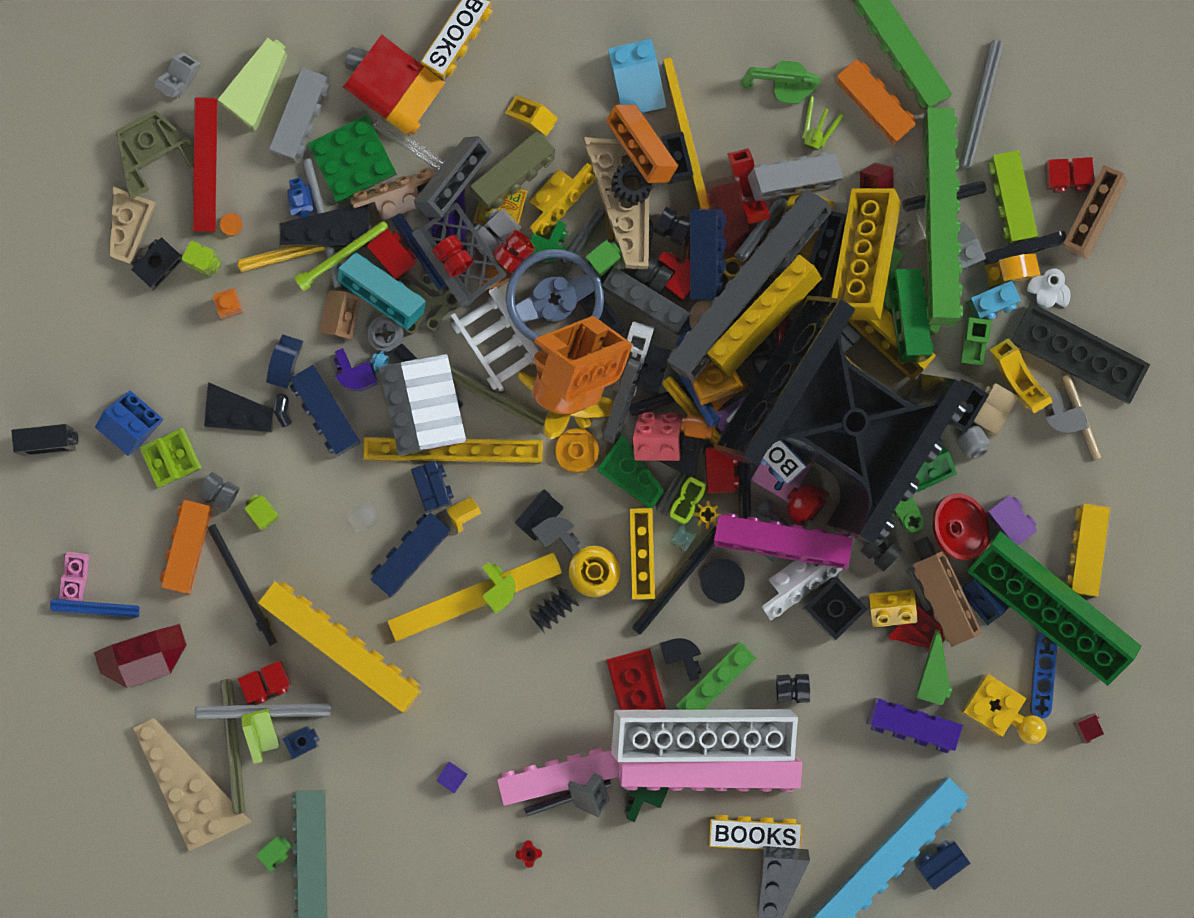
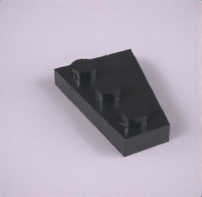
M208 382L204 427L272 432L274 412L271 408Z
M680 432V461L659 462L688 477L696 479L702 439L685 436L684 432Z

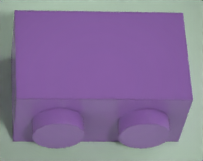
M1009 495L988 510L986 514L999 531L1017 545H1020L1037 531L1035 528L1037 524L1029 514L1026 516L1021 510L1023 506L1016 497L1012 498Z

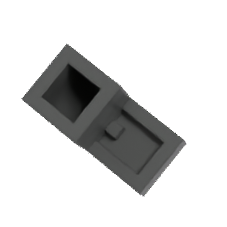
M548 517L531 528L545 548L560 538L572 555L581 550L578 547L580 541L575 534L567 532L574 527L567 519Z

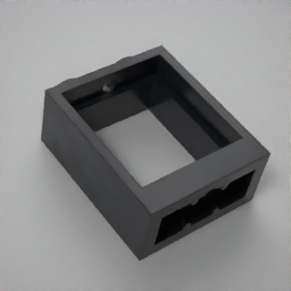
M67 424L11 430L13 452L21 456L76 450L75 445L79 443L77 431H74V428Z

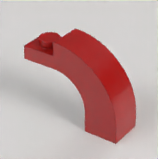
M749 148L727 153L734 187L745 220L748 221V224L770 219L765 201L754 200L749 184L748 175L755 167Z

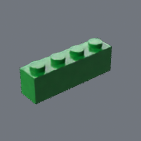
M896 269L888 276L899 362H925L932 356L934 350L929 333L931 325H928L927 318L928 301L924 295L925 279L922 277L921 269Z

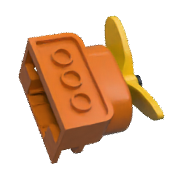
M595 316L535 338L534 342L542 348L541 351L535 353L533 358L534 363L537 365V376L534 377L524 371H519L518 378L532 390L536 402L549 410L544 422V435L550 439L560 436L566 429L570 416L582 418L610 416L614 400L602 397L606 386L615 383L621 377L633 344Z

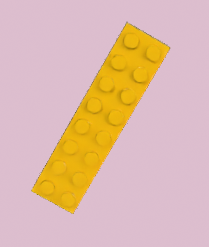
M283 581L281 583L273 582L258 604L402 713L408 711L422 692L419 689L421 684L412 677L408 676L406 679L400 675L402 670L393 663L387 665L383 662L385 657L376 650H367L365 648L367 643L355 635L353 638L347 634L349 630L342 624L330 622L331 616L322 609L314 610L311 607L313 603L303 595L297 597L293 594L295 589Z

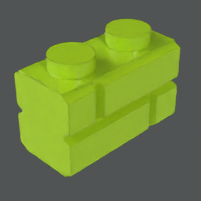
M193 240L189 242L182 256V261L189 268L199 271L208 277H211L213 273L217 274L222 264L214 250L203 247Z

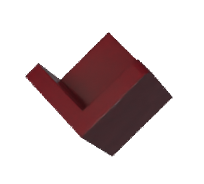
M873 163L860 171V188L892 189L894 187V172L891 166Z
M1093 713L1073 722L1082 743H1090L1091 740L1104 734L1098 718H1100L1098 713Z

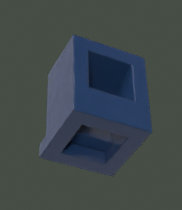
M309 726L283 738L292 759L318 747L317 741L320 740L314 728L310 729ZM301 737L306 739L304 746L298 744V740Z

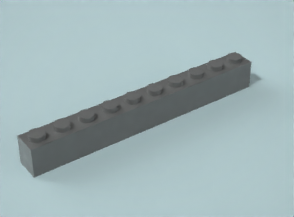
M806 189L803 194L796 198L792 208L782 215L779 224L772 228L765 241L755 248L748 262L741 265L739 273L734 279L728 281L725 290L712 301L708 311L698 318L697 324L691 331L685 334L681 344L671 351L667 361L673 370L690 382H694L711 361L707 351L781 275L832 211L826 200L809 189Z

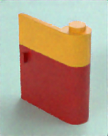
M381 34L343 85V88L407 136L409 133L414 135L420 127L419 119L442 89L445 82Z

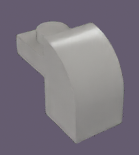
M183 52L173 57L167 72L156 80L154 87L158 88L166 96L180 98L193 81L201 63Z
M1059 391L1048 393L1053 402L1047 406L1050 412L1054 411L1055 415L1046 417V419L1055 430L1063 433H1074L1089 428L1082 406L1065 411Z

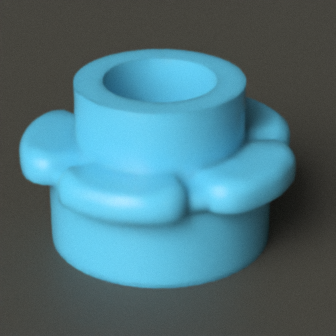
M383 351L379 354L375 353L370 361L372 370L380 372L379 367L387 366L389 356L384 355Z

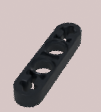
M1059 231L984 253L986 257L984 260L985 266L1008 257L1031 254L1062 245L1067 237L1066 232Z

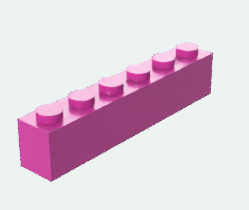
M732 513L719 514L714 539V546L842 569H848L853 538L849 537L846 533L838 532L834 535L828 534L823 529H813L811 531L804 529L800 525L788 527L783 526L778 521L760 522V519L755 517L743 519L738 518L737 515Z

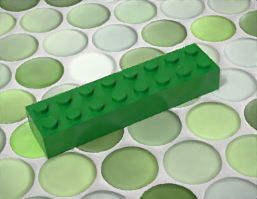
M1001 531L984 548L981 554L974 559L967 570L970 575L1107 686L1135 660L1142 647Z

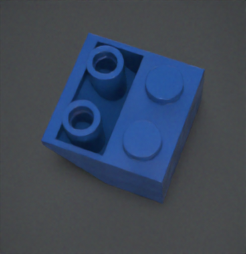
M128 391L103 411L95 428L129 456L148 439L161 424L163 418L132 391Z

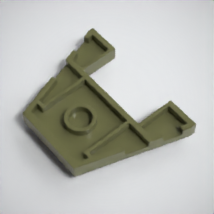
M155 110L116 131L131 200L149 190L138 170L170 152L178 149L189 168L193 167V142L185 138Z

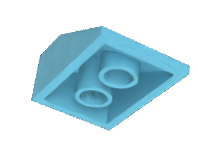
M652 39L609 48L608 57L620 105H636L642 114L667 108Z

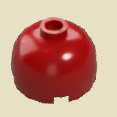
M811 483L804 484L799 489L794 487L787 496L790 500L787 506L790 518L797 525L806 528L808 525L805 522L808 519L810 521L815 519L827 502L823 499L824 496L829 497L830 493L822 487Z

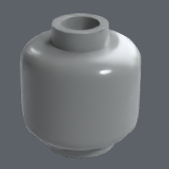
M970 425L966 433L959 431L960 435L957 437L956 442L966 457L977 459L988 452L990 441L980 426L972 427Z

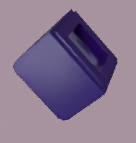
M449 761L436 781L455 793L468 774Z

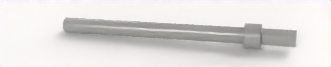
M305 159L303 164L316 214L323 213L325 211L312 160ZM325 247L328 259L335 254L334 247ZM340 262L328 269V272H331L335 289L343 287L342 284L337 282L338 270L341 266Z

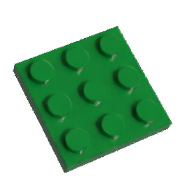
M364 115L307 143L337 204L352 197L358 191L367 190L397 175L368 115Z

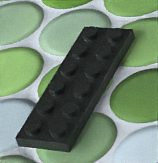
M1032 302L1029 304L1011 339L1015 346L1127 404L1131 403L1150 366L1149 363Z

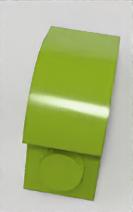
M487 562L482 568L496 585L482 597L493 611L498 614L513 600L516 591L515 582L511 574L502 579L501 575L504 573L496 563L491 565L490 562Z

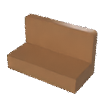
M329 290L319 333L352 340L361 298L345 291Z

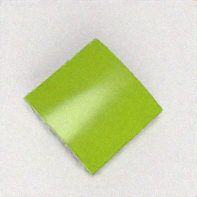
M180 428L162 438H157L139 447L157 488L202 469L184 428Z

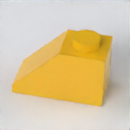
M518 95L514 97L505 112L507 116L533 132L538 130L541 135L546 137L558 120V117L544 105Z

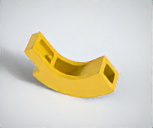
M1008 338L989 349L999 372L1010 390L1019 396L1018 401L1025 409L1029 408L1033 413H1036L1053 402L1051 396L1031 375L1019 349Z

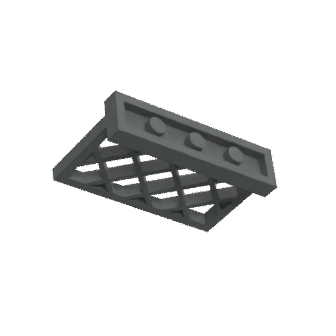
M457 202L449 207L442 217H436L421 229L417 228L412 232V235L459 304L464 307H468L475 298L507 276ZM454 211H457L460 215L459 225L448 224L449 215ZM435 225L443 226L441 239L433 238L428 230ZM447 227L458 228L457 237L459 240L461 239L462 229L472 232L471 243L461 242L465 246H470L469 255L472 258L474 247L483 248L485 251L484 260H474L473 262L483 264L481 277L471 276L470 266L466 270V274L450 278L444 270V262H439L432 253L433 248L437 245L436 241L441 242L445 239ZM487 265L495 266L499 274L492 279L485 278ZM469 278L480 280L479 288L472 294L467 288Z

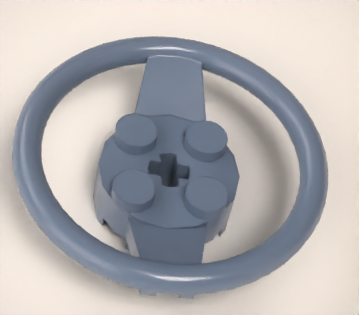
M548 249L530 255L513 271L506 289V306L515 327L526 338L534 342L535 338L541 335L530 330L523 322L543 319L551 323L562 322L571 315L576 307V303L594 291L595 305L591 316L600 319L604 306V291L597 272L584 258L570 251ZM548 258L566 259L577 264L587 273L567 281L563 277L545 278L538 283L532 296L515 305V290L521 275L527 268L538 261ZM552 294L559 297L558 305L548 302Z

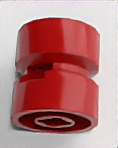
M515 229L506 238V243H501L493 251V255L505 269L513 272L522 263V258L527 259L535 251V247L523 233Z
M456 235L445 238L432 250L437 260L444 262V270L450 278L460 275L474 262L466 250H462L463 244Z

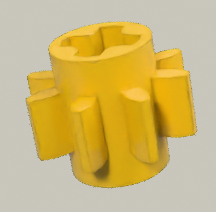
M707 501L705 507L698 504V509L701 511L693 514V516L699 517L697 525L704 523L706 529L709 528L711 523L717 526L715 518H719V514H716L715 510L718 508V505L711 507L709 501ZM706 509L714 515L709 521H706L705 517L701 516V513H705Z

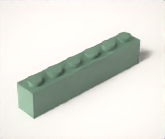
M296 791V796H292V808L296 809V818H293V832H297V841H293V855H297V864L293 865V876L297 878L298 887H294V901H298V910H294V918H328L326 791Z

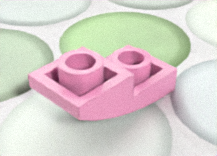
M69 551L66 553L59 599L83 600L89 566V554Z

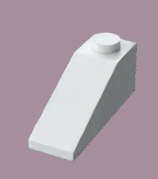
M636 321L632 322L627 340L633 345L626 365L630 359L639 361L644 365L654 331L653 326ZM623 373L615 382L613 390L618 391Z

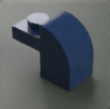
M282 334L279 342L274 347L270 359L266 383L288 389L291 382L290 378L294 375L296 360L303 347V340Z

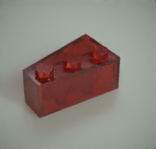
M733 176L706 182L708 188L706 193L709 204H712L713 208L723 209V214L726 216V225L723 228V237L726 239L725 251L739 250L750 235L738 182Z

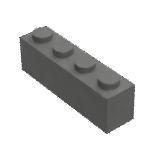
M479 136L464 137L414 200L415 205L426 217H442L492 153L490 148Z
M613 267L602 285L604 291L676 335L680 333L690 316V313L616 267Z

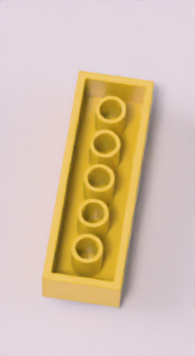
M852 188L832 293V298L842 299L856 309L849 320L881 319L901 201L895 189Z

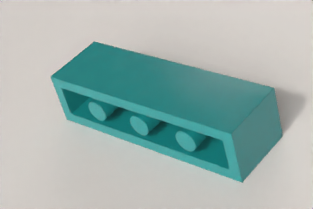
M355 252L339 267L337 282L406 330L424 314L426 301L419 294L412 292L402 282L395 280L386 271L376 267L366 257H362Z

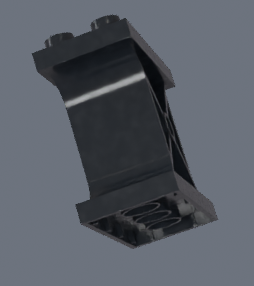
M808 296L713 449L729 459L758 466L771 445L780 440L785 441L825 468L836 478L840 488V502L827 525L837 532L848 534L849 537L874 544L876 539L881 541L892 531L896 520L891 515L899 502L908 501L917 491L919 479L915 476L924 462L931 463L941 452L943 441L939 438L948 423L953 425L964 415L967 402L963 399L969 388L956 379L919 374L909 392L899 397L853 365L843 352L841 343L842 331L856 309L842 299Z

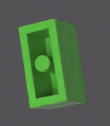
M606 240L586 256V261L597 272L601 280L611 272L613 267L620 265L621 251L614 242L610 244Z

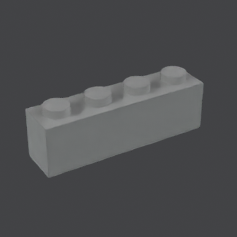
M303 67L301 68L269 148L272 154L293 162H297L298 157H303L306 149L304 142L306 137L310 138L314 129V125H312L313 119L319 116L322 109L321 99L323 96H327L330 89L327 76Z
M820 153L813 158L803 156L791 162L781 160L774 163V165L768 166L766 164H759L748 175L755 201L803 193L806 189L814 191L835 187L843 179L836 154L827 155V153Z

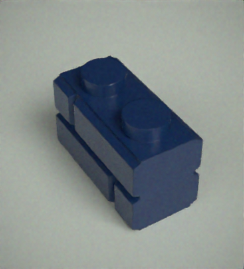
M432 461L411 469L426 513L452 504L450 499L454 498L450 485L445 486L443 478L447 477L443 464L438 465L437 461Z
M948 840L943 841L936 847L938 850L933 855L928 853L918 860L920 864L916 868L932 890L937 889L971 864L953 840L951 842H948Z

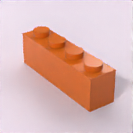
M856 59L837 75L835 82L895 146L916 126L915 118L908 110L904 111L899 106L900 101L895 95L887 93L884 89V83L879 78L875 79L869 73L871 71L870 68L863 61L859 62Z
M615 105L606 123L648 183L669 182L678 165L636 105Z
M184 500L183 504H179L176 517H179L178 524L173 526L171 532V539L174 540L172 547H168L165 560L168 561L166 570H162L159 582L162 583L161 587L191 594L213 507Z

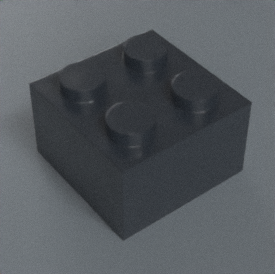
M837 576L802 608L833 641L837 640L868 610Z

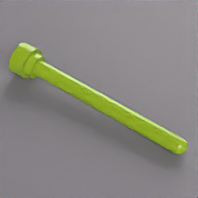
M380 222L310 272L306 271L297 274L294 277L295 281L303 291H306L312 287L311 284L314 283L313 280L385 231L388 228V224Z

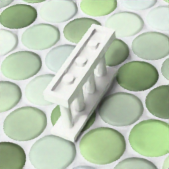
M494 287L488 291L491 297L488 298L486 303L460 320L455 313L452 314L453 321L450 324L457 334L462 333L490 377L487 378V381L493 390L498 388L502 392L504 388L501 382L529 364L531 366L535 364L533 358L535 353L539 351L533 342L521 334L515 327L508 314L505 299L497 287ZM498 308L503 315L500 317V320L471 338L464 327L488 311ZM511 327L515 333L512 335L513 338L483 357L476 346L501 329ZM523 345L527 351L524 354L525 357L495 376L488 364L516 346L520 347Z

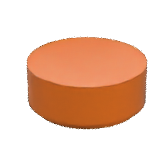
M228 213L221 218L220 228L227 236H236L242 231L243 222L238 215Z

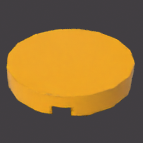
M579 428L564 432L556 441L554 450L556 460L560 466L573 473L586 472L592 468L599 455L598 442L595 437L587 430Z

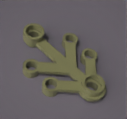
M427 273L421 277L422 285L424 287H431L441 296L431 297L412 283L411 278L408 276H403L399 280L400 282L409 280L410 285L407 288L419 294L426 301L424 314L414 323L416 325L415 330H406L409 334H415L418 331V325L433 306L442 305L436 315L427 321V327L431 331H437L440 328V322L449 310H456L462 306L458 301L455 303L449 302V297L453 295L450 289L438 290L433 281L430 284H425L424 278L429 277ZM378 310V312H379L380 315L386 316L385 314H383L382 312H380V311ZM436 320L438 322L437 327H430V322Z

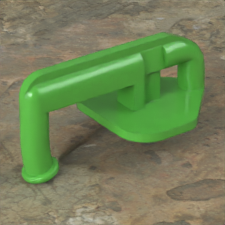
M781 61L776 65L775 69L750 67L741 80L742 87L746 89L754 85L753 79L774 81V96L776 100L781 103L795 105L803 101L820 84V78L817 75L809 73L799 62Z

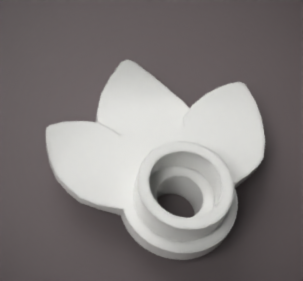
M1056 268L1047 270L1042 276L1032 278L1027 286L1028 292L1037 294V306L1045 310L1051 308L1055 302L1066 308L1071 296L1070 289L1064 284L1065 276L1063 272ZM1052 276H1057L1058 282L1052 284L1050 282V278Z

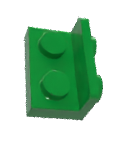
M944 445L936 459L931 463L924 462L915 476L919 479V486L916 492L957 475L951 455Z

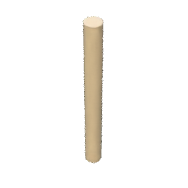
M1071 375L1063 376L1062 379L1073 408L1082 406ZM1089 425V428L1082 430L1094 461L1102 457Z

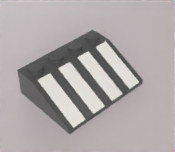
M447 354L379 367L399 456L402 457L467 442Z

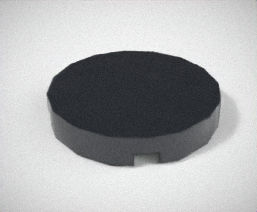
M717 559L710 562L701 574L700 585L703 593L708 599L716 603L734 601L741 595L745 587V576L742 569L737 563L729 559Z

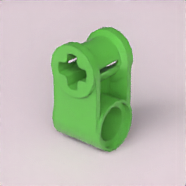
M913 496L906 502L900 501L893 514L897 517L906 533H918L924 526V518L917 508ZM910 518L913 521H918L916 528L914 526L909 527Z

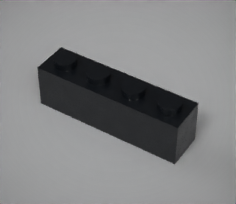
M832 211L821 224L809 262L815 266L822 279L804 297L805 300L808 296L830 297L836 277L847 214Z

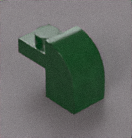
M646 787L628 790L627 794L635 798L627 803L624 813L628 814L626 819L635 822L643 802L661 808L669 787H660V790H648Z

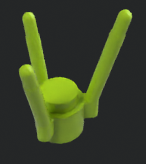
M811 95L809 97L802 139H804L803 145L819 151L820 147L825 146L826 141L840 123L844 114H839L823 137L824 133L821 131V128L828 113V109L825 108L816 129L811 128V131H809L814 97Z

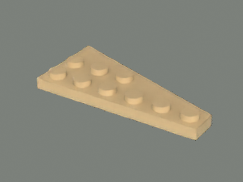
M584 137L583 142L618 248L621 251L620 255L624 267L648 269L649 196L647 199L645 198L643 203L639 201L638 205L634 206L633 202H631L629 206L626 205L627 201L619 202L620 198H615V192L611 190L612 178L619 166L622 167L623 163L627 162V165H629L630 161H633L618 139ZM627 177L624 180V186L629 190L635 191L640 188V182L635 177Z

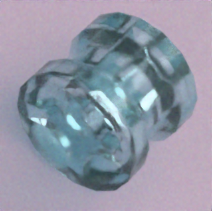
M681 525L670 544L679 546L681 551L685 553L697 534L688 532L686 527Z

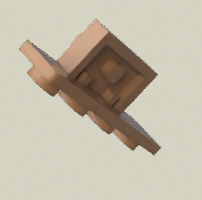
M421 169L415 175L409 177L401 176L395 182L389 184L381 183L375 186V189L358 191L350 197L353 208L375 202L381 221L398 214L417 209L418 207L414 203V200L419 195L417 186L428 183L436 173L434 169Z

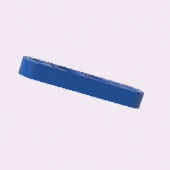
M1042 632L1038 634L1035 642L1030 712L1041 719L1048 717L1052 711L1057 645L1053 641L1047 647V651L1052 650V655L1047 653L1039 654L1040 650H1045V643H1041V638L1046 636ZM1042 657H1047L1051 661V666L1047 670H1042L1039 667V660ZM1041 679L1046 680L1049 684L1048 690L1044 693L1037 689V683ZM1036 694L1039 696L1048 695V700L1043 699V706L1047 707V710L1043 711L1042 715H1039V711L1035 710V706L1040 705V699H1036Z

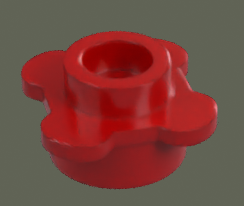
M527 840L524 842V846L516 851L515 856L517 859H521L526 867L531 868L534 866L535 860L542 857V850L537 849L533 846L532 841Z

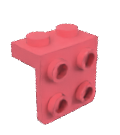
M651 412L639 414L633 435L635 460L680 461L679 435L683 419L682 415L673 412L666 414H654Z

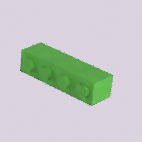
M739 642L675 706L679 710H704L756 657Z

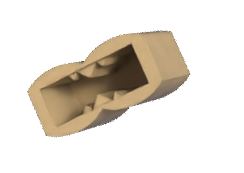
M996 383L992 387L987 386L985 389L989 396L972 422L973 425L980 426L985 432L994 437L1000 431L1019 397Z

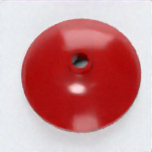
M956 493L944 497L935 507L932 517V529L940 548L948 556L956 560H970L979 556L987 546L990 533L988 518L982 506L972 497Z

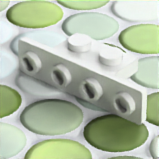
M793 561L768 579L779 594L765 603L762 609L769 620H773L813 590L819 588L820 585L831 577L836 576L842 568L818 565L816 567L813 563Z

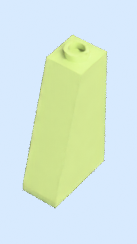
M269 38L265 40L218 99L222 106L254 131H256L287 59V54L284 50L286 47L276 39L274 41Z

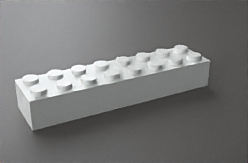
M790 709L614 710L612 755L617 762L795 761L798 717Z

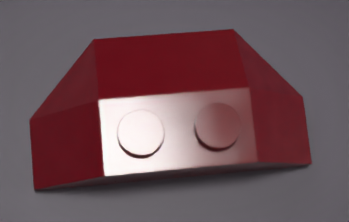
M177 624L112 644L94 652L100 674L126 688H130L171 674L187 644L181 625Z

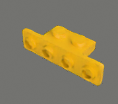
M589 163L573 179L558 169L529 201L536 209L542 212L529 228L533 234L544 238L557 221L563 218L570 207L579 200L586 189L594 183L595 176Z

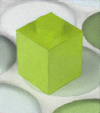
M256 494L246 502L248 505L244 509L262 531L280 518L264 495L258 497Z

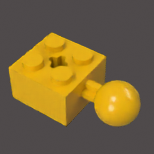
M989 674L983 675L961 710V713L1000 737H1003L1010 724L1018 728L1019 737L1027 744L1041 742L1047 733L1046 724L1040 717L1035 715L1024 717L1018 713L1027 698ZM997 701L998 708L991 711L989 702Z

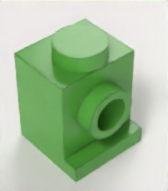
M277 836L256 856L272 872L276 869L275 863L280 865L289 857L287 852L293 846L285 837L281 839Z

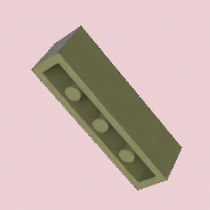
M537 130L470 186L471 194L487 212L493 208L498 209L508 195H515L525 181L530 182L537 176V171L543 166L547 168L555 160L554 147Z

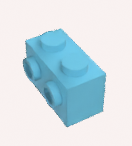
M1011 280L970 298L968 304L974 318L992 320L997 317L996 313L1004 310V313L1015 310L1017 308L1016 305L1021 299Z

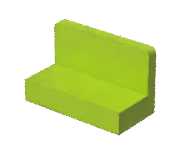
M264 709L242 715V728L253 763L263 762L262 752L279 748V741L269 710Z

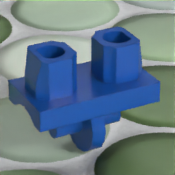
M301 177L289 180L290 189H287L291 215L301 218L309 216L313 210L309 184L304 185Z

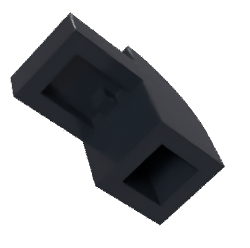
M676 638L660 643L666 665L683 660L689 681L699 679L698 674L702 673L698 660L694 661L693 657L701 655V652L692 641Z

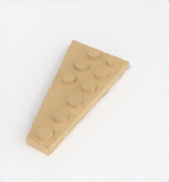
M155 718L133 727L189 851L252 822L244 813H233L232 800Z

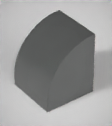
M351 47L344 62L346 69L355 71L368 51Z

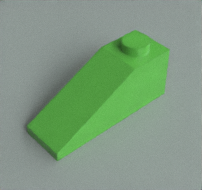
M935 629L916 690V696L918 699L943 705L945 699L949 700L952 687L949 686L940 630Z

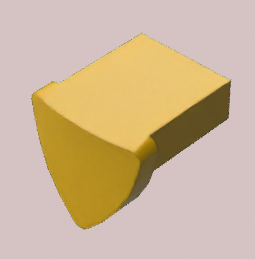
M471 496L446 509L457 534L464 531L463 523L482 514Z

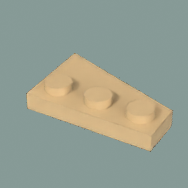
M113 187L110 257L132 265L156 203L140 196L131 200L129 192Z

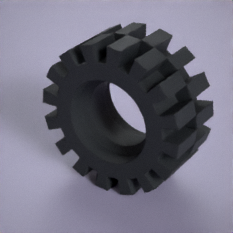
M630 161L629 165H627V162L623 163L622 167L619 166L615 171L611 182V190L615 192V198H620L619 202L627 201L626 205L629 206L633 202L635 206L638 205L639 201L643 203L645 198H648L653 183H648L637 166L634 165V162ZM627 177H635L640 182V188L635 191L629 190L624 186V180Z

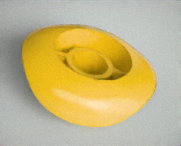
M588 546L582 548L573 556L569 565V578L573 587L582 595L601 597L610 593L616 587L620 578V565L615 555L608 549L601 546Z

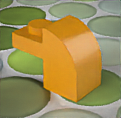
M1036 254L1008 257L985 266L989 287L1000 286L1011 280L1024 281L1040 276Z

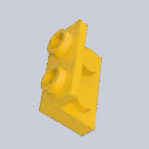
M914 589L869 594L873 627L917 623Z

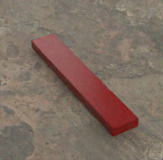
M195 97L192 232H216L217 98Z

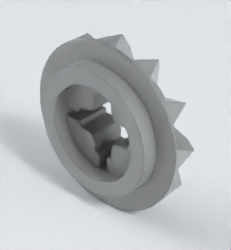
M387 316L378 317L372 321L368 328V340L378 351L389 352L396 349L402 342V326ZM384 325L388 332L395 333L388 336L387 343L382 336H376L383 332Z

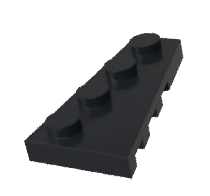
M368 204L357 208L348 206L279 223V247H346L369 231ZM369 242L364 244L362 247H367Z

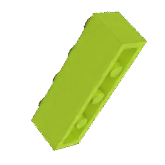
M1015 150L993 155L990 158V162H988L989 174L994 176L995 183L992 187L994 196H998L1000 205H997L999 218H1003L1004 227H1002L1004 240H1008V244L1011 245L1037 238L1038 233L1020 151Z

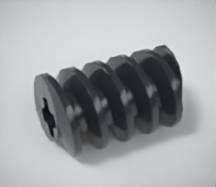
M558 586L559 594L551 592V601L543 598L545 606L536 604L538 612L532 609L529 610L531 618L543 632L544 626L548 629L552 628L550 621L556 624L559 623L557 615L563 618L566 617L565 609L572 612L571 604L580 606L567 589Z

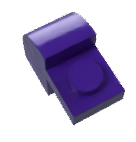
M342 348L335 351L337 356L333 358L338 371L343 370L342 373L335 375V377L343 387L358 392L378 385L369 362L352 368L345 350Z

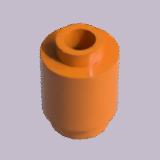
M688 413L687 418L683 417L681 430L684 431L685 436L701 439L712 438L715 426H708L703 416Z

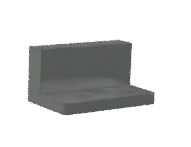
M596 773L592 775L585 787L569 781L567 784L575 806L596 817L600 816L610 801L603 778Z

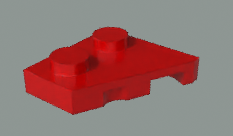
M917 604V623L897 625L888 635V638L891 640L929 649L936 629L940 630L942 643L945 641L941 624Z

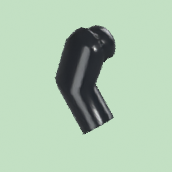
M277 394L272 410L281 426L287 427L292 423L287 414L289 399L285 394Z

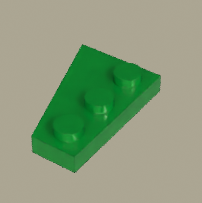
M622 434L596 471L646 507L653 508L664 490L641 460H635L634 450Z

